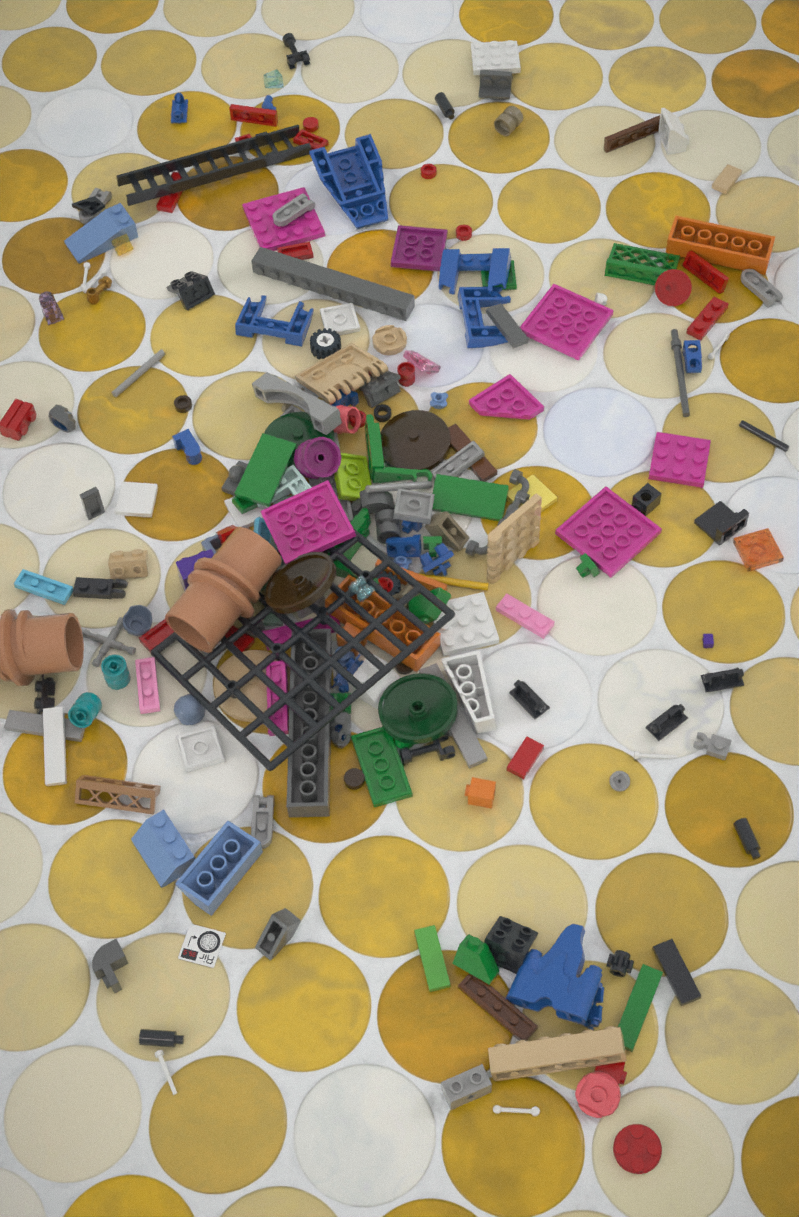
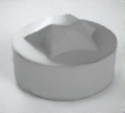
M623 771L614 772L609 779L611 788L619 792L626 790L630 785L628 774Z

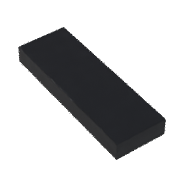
M673 939L653 946L652 950L680 1005L684 1006L701 999V994Z

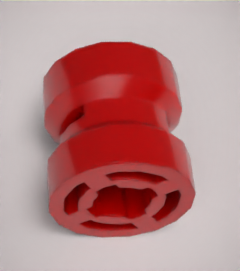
M410 362L399 364L397 372L401 379L398 380V383L404 387L413 385L415 382L414 365Z

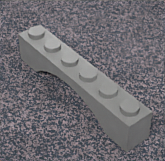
M266 372L252 383L256 398L266 403H287L302 408L311 416L314 429L325 435L342 423L340 411L337 407L331 406L324 400H320L312 394L304 392L299 387L297 388L289 382L281 380L276 375Z

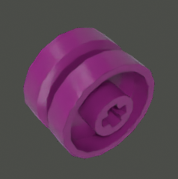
M318 437L306 440L295 451V466L305 478L318 479L329 477L340 467V449L330 438Z

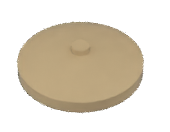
M262 650L243 651L255 665L271 654ZM234 655L227 659L219 668L229 680L236 682L250 671ZM287 667L288 692H289V691H290V670H289V668ZM255 676L240 690L262 712H265L267 710V686ZM215 678L214 693L217 698L227 689ZM230 697L220 705V708L234 719L253 722L257 718L237 698L233 699Z

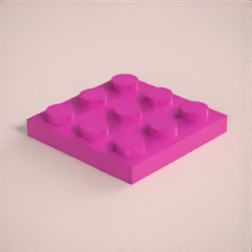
M657 432L648 479L703 488L711 440Z

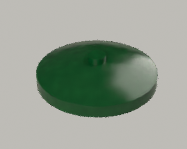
M293 412L282 415L271 422L264 434L297 443V448L304 441L318 437L330 438L335 442L334 431L332 430L325 435L314 429L311 416L307 412ZM294 452V455H293V457H292V459H291V461H290V463H289V465H288V468H289L290 466H292V465L295 466V461H294L295 452Z
M425 673L411 674L399 678L386 688L379 701L378 714L382 727L391 737L408 744H423L438 739L453 726L458 714V702L453 688L442 678Z

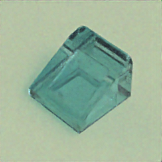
M278 69L263 75L265 88L284 87L283 77Z

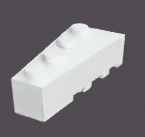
M480 650L441 659L444 670L477 733L496 730L497 726Z

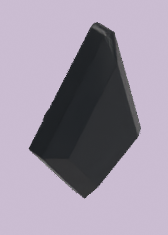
M95 196L72 203L73 208L89 215H94L105 208V205Z

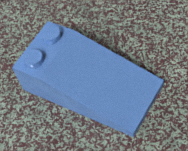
M119 203L105 209L64 240V243L80 264L138 238L135 222L123 205Z

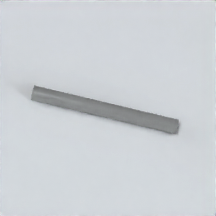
M162 349L113 390L111 392L114 397L119 396L165 356V352Z
M431 481L367 485L365 490L367 493L398 491V488L406 490L428 489L432 487Z

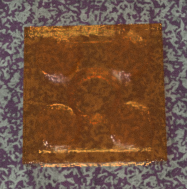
M769 528L733 539V544L748 572L783 562L784 557Z

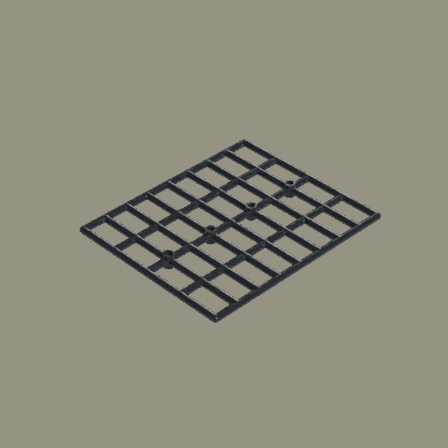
M355 529V537L346 541L338 549L333 546L327 549V551L330 553L329 556L333 562L337 559L361 580L346 592L333 582L329 589L339 598L327 608L319 607L315 603L308 606L317 616L304 627L300 628L285 614L273 611L267 604L265 596L259 591L260 598L258 601L265 608L250 620L240 616L238 620L243 626L228 638L224 636L220 641L221 644L206 656L175 632L150 652L151 656L155 657L268 771H273L455 617V612ZM359 542L381 560L382 563L371 572L367 570L362 571L343 554ZM388 567L413 587L398 601L373 580ZM363 587L366 589L371 588L391 605L390 608L376 619L351 598ZM419 593L445 614L430 628L404 606ZM344 603L369 623L355 637L350 635L329 616ZM397 611L423 632L408 646L382 625ZM271 612L295 633L282 645L274 643L255 626ZM318 624H327L348 643L331 656L307 633ZM375 629L401 651L386 665L360 643ZM248 631L252 632L272 651L270 655L257 665L233 644ZM300 639L325 660L310 674L305 672L285 653ZM176 640L199 661L183 675L161 654L164 649ZM353 648L379 670L363 684L338 662L339 659ZM226 649L250 670L237 682L229 680L211 663L213 659ZM275 660H282L302 679L301 682L287 693L263 672ZM204 667L227 689L211 703L188 681ZM330 667L335 669L356 689L341 703L315 681ZM255 676L280 698L265 712H262L240 690ZM308 685L334 708L318 722L293 700ZM230 697L233 699L237 698L257 717L241 732L217 709ZM284 705H287L310 727L309 730L294 742L270 719ZM262 724L287 746L272 761L267 759L246 738Z

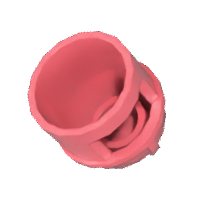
M336 406L340 411L342 423L333 429L334 433H356L361 423L359 410L351 406ZM349 416L356 417V424L352 430L348 429Z

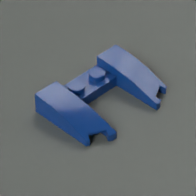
M493 248L492 253L461 254L460 249H443L439 290L445 285L450 287V294H455L459 271L490 270L488 294L494 293L493 287L500 284L506 289L511 263L510 248Z
M459 287L457 297L459 308L462 309L467 348H482L508 343L496 326H484L481 308L491 307L500 303H510V296L502 297L500 295L502 287H493L494 293L488 294V287Z
M265 295L261 296L260 302H251L250 297L247 298L235 324L236 335L253 338L254 333L285 338V344L303 346L314 313L313 308L307 312L302 309L304 303L299 301L291 321L286 322L261 317L267 300Z

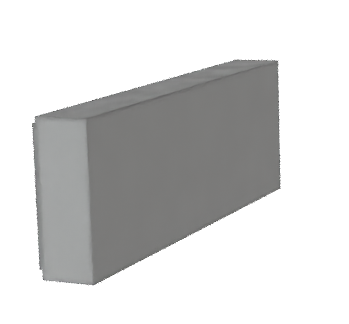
M473 440L431 471L432 477L436 479V474L457 477L484 457L485 453Z

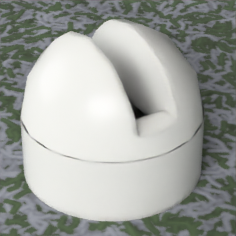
M596 293L594 302L605 306L608 298L603 293Z

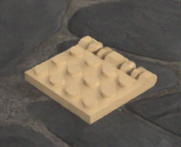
M351 343L296 374L295 378L298 383L331 405L336 402V399H341L339 389L348 395L351 393L350 389L355 391L362 387L364 382L368 383L371 381L368 375L369 372L373 377L377 378L380 374L388 372V367L380 359Z
M537 493L488 534V583L494 584L500 580L502 572L509 570L518 558H523L531 547L534 548L539 543L542 497Z

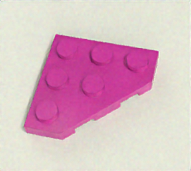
M511 374L469 399V405L481 416L530 420L544 411V406Z

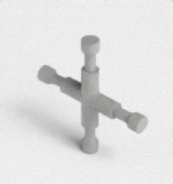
M119 617L117 625L111 630L108 637L93 634L87 629L83 630L82 634L84 637L93 638L95 641L103 644L99 650V655L92 662L93 666L99 667L102 657L107 654L110 647L127 651L131 655L135 654L136 648L128 647L121 642L115 641L119 634V629L123 626L122 617Z

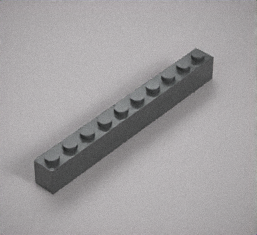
M263 247L258 249L251 260L253 273L329 296L333 299L353 303L354 305L396 319L407 321L415 307L414 295Z

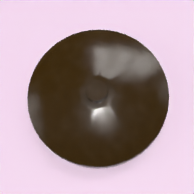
M411 410L400 413L391 418L380 432L383 459L389 467L427 469L430 471L444 461L451 446L450 432L446 423L436 414L424 410Z
M310 552L300 555L288 564L283 565L267 584L265 590L267 604L273 611L280 614L294 613L312 605L328 591L335 579L336 566L333 560L323 552Z

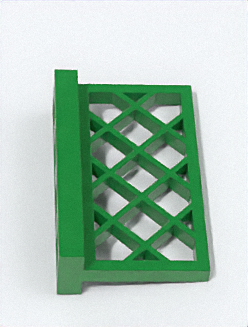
M614 243L610 256L606 261L604 276L655 286L656 280L663 272L667 271V269H677L680 255ZM629 256L631 259L625 260L623 257ZM645 259L647 262L641 263L640 260ZM666 260H673L674 262L668 263ZM661 262L663 265L659 267L657 263Z

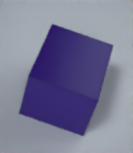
M703 634V648H713V634Z

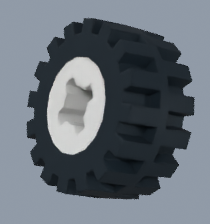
M323 328V330L318 329L317 333L314 332L313 336L311 335L310 349L313 356L323 360L340 350L341 338L339 333L337 334V331H332L330 328L328 330L326 328Z

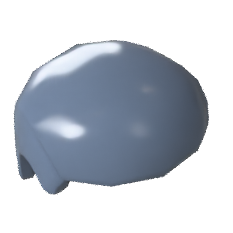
M131 606L123 616V627L131 635H143L151 628L152 613L145 606Z
M191 694L181 696L175 702L174 713L183 725H194L204 718L205 708Z

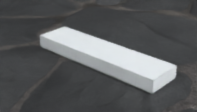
M63 706L43 709L45 785L67 784Z

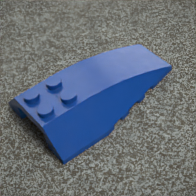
M371 134L355 138V146L327 153L325 147L309 151L319 179L357 229L388 221L382 160Z

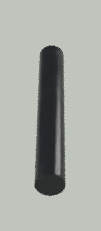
M742 420L739 424L741 428L784 452L788 451L789 445Z

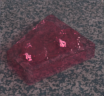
M405 350L403 357L408 360L407 362L412 363L418 369L428 374H431V372L438 373L441 368L440 365L413 350Z

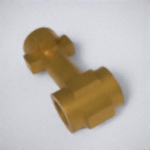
M108 276L100 278L98 280L99 285L96 288H89L87 290V300L90 304H97L100 300L99 294L104 289L106 290L111 287L112 280Z

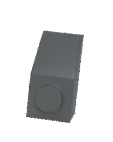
M286 908L272 914L255 948L269 960H272L294 936L301 920Z

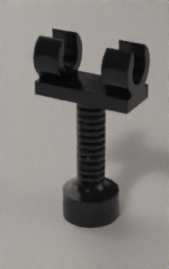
M292 33L285 34L282 38L283 43L292 52V54L286 55L289 69L296 68L294 64L303 61L304 65H309L310 57L307 50L298 52L295 47L296 40Z
M448 731L443 736L433 740V744L409 750L408 747L399 749L402 763H411L413 757L437 751L440 761L453 758L455 756L454 747L446 746L442 749L440 742L449 739Z

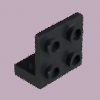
M193 271L187 272L181 279L173 280L166 287L168 291L178 294L185 310H189L215 295L208 276Z
M719 501L697 517L694 523L720 546L747 526L749 512L743 509L739 513H734L722 501Z
M499 916L486 936L484 943L488 945L497 966L517 974L528 951L536 940L538 932L509 918Z

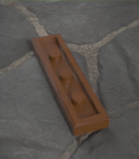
M660 115L605 137L603 150L608 153L657 133Z
M456 423L448 427L451 447L456 453L472 442ZM485 456L469 467L480 481L485 482L497 475V470Z
M470 973L458 985V988L519 1041L528 1040L538 1029V1026L491 985Z

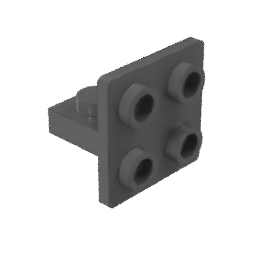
M480 70L478 97L509 100L513 79L512 72Z
M388 371L382 375L380 374L377 378L371 376L370 382H364V385L358 388V390L363 391L368 406L373 408L401 392L397 380L401 379L399 374Z

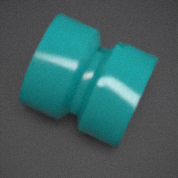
M109 655L102 661L101 670L109 688L120 690L130 683V673L126 660L122 656Z
M90 692L82 693L68 712L70 722L79 728L90 726L102 708L100 698Z

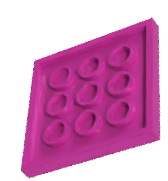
M305 187L242 204L259 248L263 247L276 251L279 247L325 237V231L315 209L306 211L285 226H277L273 223V213L300 194H305L308 200H310Z
M553 283L520 328L527 337L576 360H580L613 316L614 310Z
M328 480L260 511L285 565L300 555L325 551L356 536Z
M605 486L559 526L555 534L581 555L586 553L600 570L612 578L661 533L662 528Z

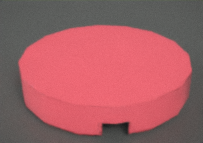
M599 1071L590 1072L582 1077L578 1082L575 1096L580 1109L584 1113L595 1118H602L603 1116L613 1114L618 1108L621 1092L618 1083L613 1077Z

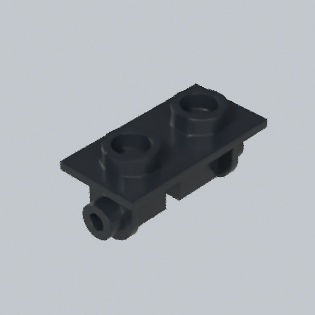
M738 667L701 675L706 693L744 686L742 679L744 672L743 669Z
M44 674L35 682V692H38L34 701V709H37V714L43 712L45 708L55 707V698L48 697V695H55L56 682L52 677L44 679Z
M517 680L514 683L515 688L509 694L534 719H537L550 709L524 681Z
M674 704L645 728L658 741L662 740L688 719L683 712L685 711L682 704Z

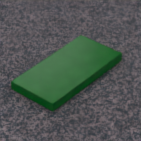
M262 433L234 493L235 497L270 507L297 448V443Z
M436 474L432 493L435 494L432 511L500 521L504 516L509 486Z
M383 727L352 735L351 740L361 771L364 774V780L373 807L413 797L394 738Z

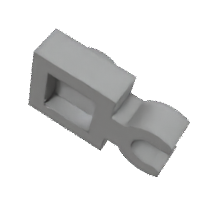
M697 733L696 738L703 742L695 741L694 748L699 750L705 748L707 749V755L726 760L732 740L712 734L710 739L704 733Z

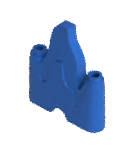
M571 924L566 927L552 948L544 956H542L540 951L531 949L527 953L522 966L518 969L506 999L516 1006L536 1012L550 1006L556 1010L558 1018L578 1024H585L602 978V969L598 966L590 965L581 975L585 962L582 946L585 934L584 927L577 924Z

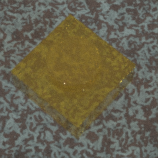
M127 234L111 240L117 256L134 249Z

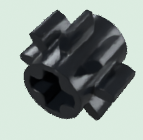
M616 950L615 954H609L606 967L610 968L609 972L612 975L625 977L626 973L631 974L634 960H630L631 955L629 953Z

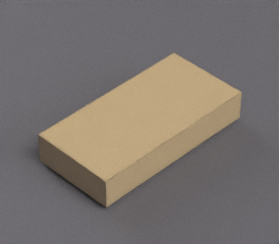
M727 164L712 183L711 188L727 194L741 176L742 170Z

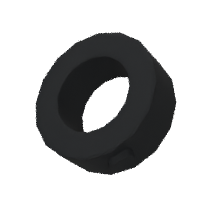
M381 404L375 407L374 418L377 421L386 422L391 418V408L388 405ZM380 411L387 412L386 415H379L378 413Z

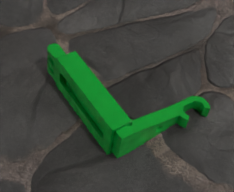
M368 414L364 429L368 467L373 483L403 480L417 482V478L420 476H425L428 478L427 481H431L432 473L427 469L384 468L379 423H374L373 415Z
M363 508L350 523L356 531L367 539L370 534L368 528L371 524L368 509ZM344 541V542H342V543H340V544H338V545H335L334 547H335L336 549H338V548H339L341 545H343L346 541ZM357 542L343 555L351 561L361 547V544ZM337 559L334 561L336 576L346 578L350 575L358 581L361 580ZM375 577L373 580L379 585V581Z

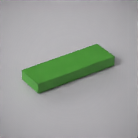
M435 925L414 930L429 992L451 987Z

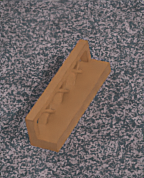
M82 775L76 780L75 803L154 814L156 797L160 794L161 786ZM81 789H88L93 797L90 799L81 798ZM108 792L113 799L110 802H104L99 794ZM122 794L128 795L133 802L129 805H124L118 797ZM142 797L151 798L150 808L142 807L138 800Z

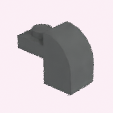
M366 490L359 492L360 498L351 503L353 518L363 508H367L369 514H376L385 509H395L393 495L388 491L367 493Z
M114 939L96 951L92 960V968L97 979L102 978L107 989L111 987L114 994L122 990L114 971L129 963L117 939Z

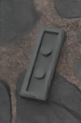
M501 303L486 309L487 315L513 349L528 343V337Z

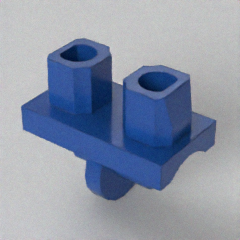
M441 543L434 547L438 554L437 558L432 560L429 553L426 552L419 556L423 572L426 573L438 566L437 569L433 570L434 575L436 576L442 572L445 577L448 575L446 569L451 567L449 561L443 565L441 563L453 557L454 554L452 550H448Z

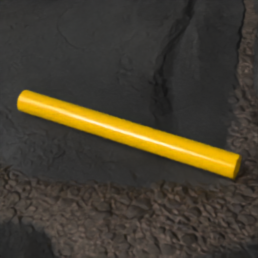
M418 573L451 586L488 591L489 583Z

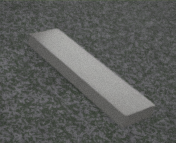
M9 710L4 729L44 736L43 715ZM65 718V740L81 742L85 728L76 727L69 719Z

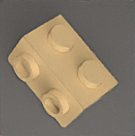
M135 549L130 552L115 551L110 553L108 561L110 578L114 580L147 577V550Z

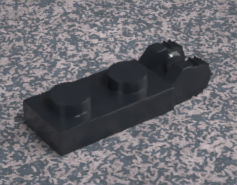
M76 577L73 595L74 597L99 599L125 598L126 592L122 589L127 588L128 582L124 579Z

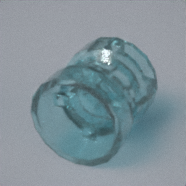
M363 575L348 587L351 592L357 595L360 603L375 591L372 585L366 583V578Z

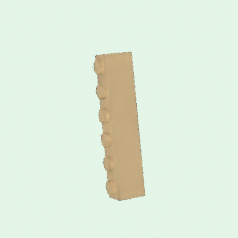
M608 1026L598 1031L584 1030L579 1034L573 1035L564 1033L554 1038L540 1037L535 1041L520 1040L516 1044L506 1045L501 1043L488 1048L490 1072L494 1081L627 1061L621 1028Z

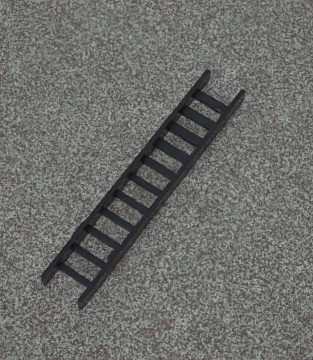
M294 125L269 133L266 131L256 134L252 138L116 175L117 185L120 187L131 183L135 193L126 195L127 205L131 206L309 155L311 145L307 143L296 147L292 146L289 139L299 133V125ZM283 140L288 149L278 152L274 143ZM269 145L272 151L263 156L259 147ZM254 149L258 158L248 160L244 151ZM239 153L243 162L233 164L229 155ZM224 157L228 166L218 169L214 160ZM209 162L213 170L203 173L199 164ZM193 166L198 175L189 177L184 168ZM177 170L181 179L173 181L169 172ZM162 175L166 184L158 186L154 177ZM146 179L151 188L142 190L138 181Z

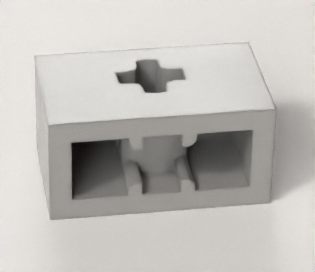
M483 1064L441 1082L442 1092L450 1110L487 1095L492 1090V1084Z

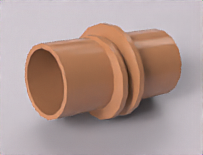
M243 527L236 528L212 558L204 557L195 562L194 571L188 575V588L165 615L168 625L191 646L207 653L212 652L240 616L251 618L254 615L255 610L251 603L258 601L260 598L259 591L281 565L280 555L268 541L257 533Z
M7 609L1 614L0 679L3 681L14 682L17 686H28L34 680L35 675L79 671L82 667L84 658L83 634L79 620L74 613L33 616L29 610H22L17 614L15 610Z

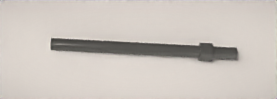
M672 329L671 349L674 351L683 417H689L690 411L680 350L682 344L678 336V330Z

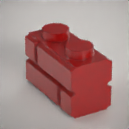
M15 399L0 421V434L19 441L23 435L27 434L30 423L36 419L37 414L34 405Z

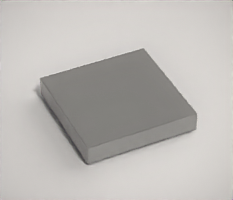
M398 488L393 519L430 524L435 494Z

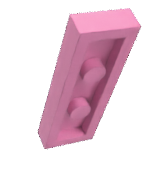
M506 594L496 606L497 612L543 639L555 623V621L509 594Z
M155 657L135 660L140 713L159 712L160 701Z

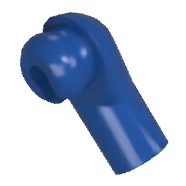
M266 95L262 104L263 109L276 110V107L272 104V96Z

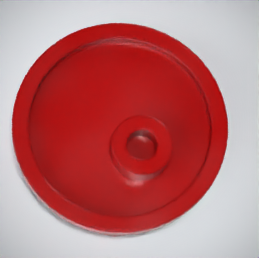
M677 269L663 272L655 283L657 298L667 306L683 304L689 298L692 291V284L688 275Z
M632 1124L624 1127L616 1135L613 1152L617 1163L625 1171L632 1174H645L658 1165L662 1155V1145L658 1135L651 1128L642 1124Z

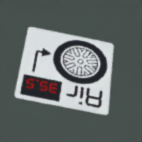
M190 924L178 959L214 968L226 933Z

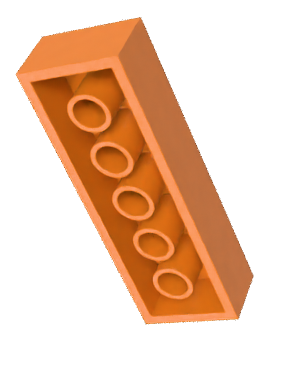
M675 215L667 240L666 253L680 255V257L685 258L687 252L692 250L708 263L739 270L754 269L759 274L766 275L775 236Z
M348 575L338 587L346 592L358 580ZM363 587L351 597L375 619L391 607L387 601L371 588L366 589ZM332 592L325 599V607L327 608L339 597ZM346 603L331 614V616L338 619L344 625L349 622L361 630L369 625L366 620ZM398 611L382 624L406 646L423 634L421 630ZM376 629L367 636L368 641L393 657L401 652ZM436 632L405 658L402 663L418 672L440 647L441 633Z

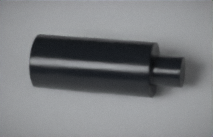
M440 92L436 94L435 101L443 115L452 120L455 117V111L445 93Z
M747 818L735 821L733 825L746 854H751L753 860L760 858L759 850L761 848Z
M140 1030L139 1045L175 1048L176 1044H184V1035H177L176 1031Z

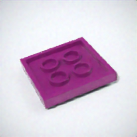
M398 225L391 267L440 271L448 230Z

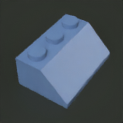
M165 810L146 819L131 838L161 888L180 878L195 860L193 853Z

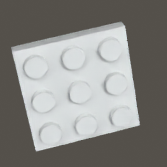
M517 41L471 43L474 75H480V70L521 73Z
M484 592L448 601L446 605L455 612V617L437 631L441 633L440 647L443 656L499 643V636ZM441 612L437 620L433 621V624L436 623L445 614Z

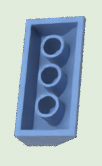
M227 821L175 883L176 886L196 906L212 916L263 853L261 842L230 821Z

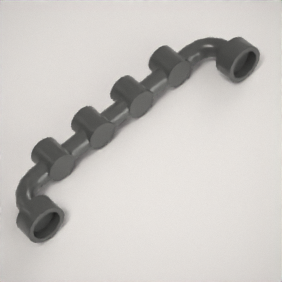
M513 470L509 482L516 486L521 483L522 488L516 493L515 500L508 506L503 519H500L498 525L514 513L521 503L524 504L529 500L530 494H527L529 482L523 477V472L519 470ZM470 540L465 553L470 556H475V554L484 555L488 553L489 547L487 545L479 547L478 542Z

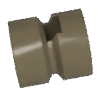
M508 106L494 121L496 131L503 136H509L522 123L523 114L517 107Z

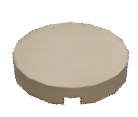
M394 325L382 326L375 331L372 337L373 347L383 355L398 354L406 347V333L402 328L394 327Z

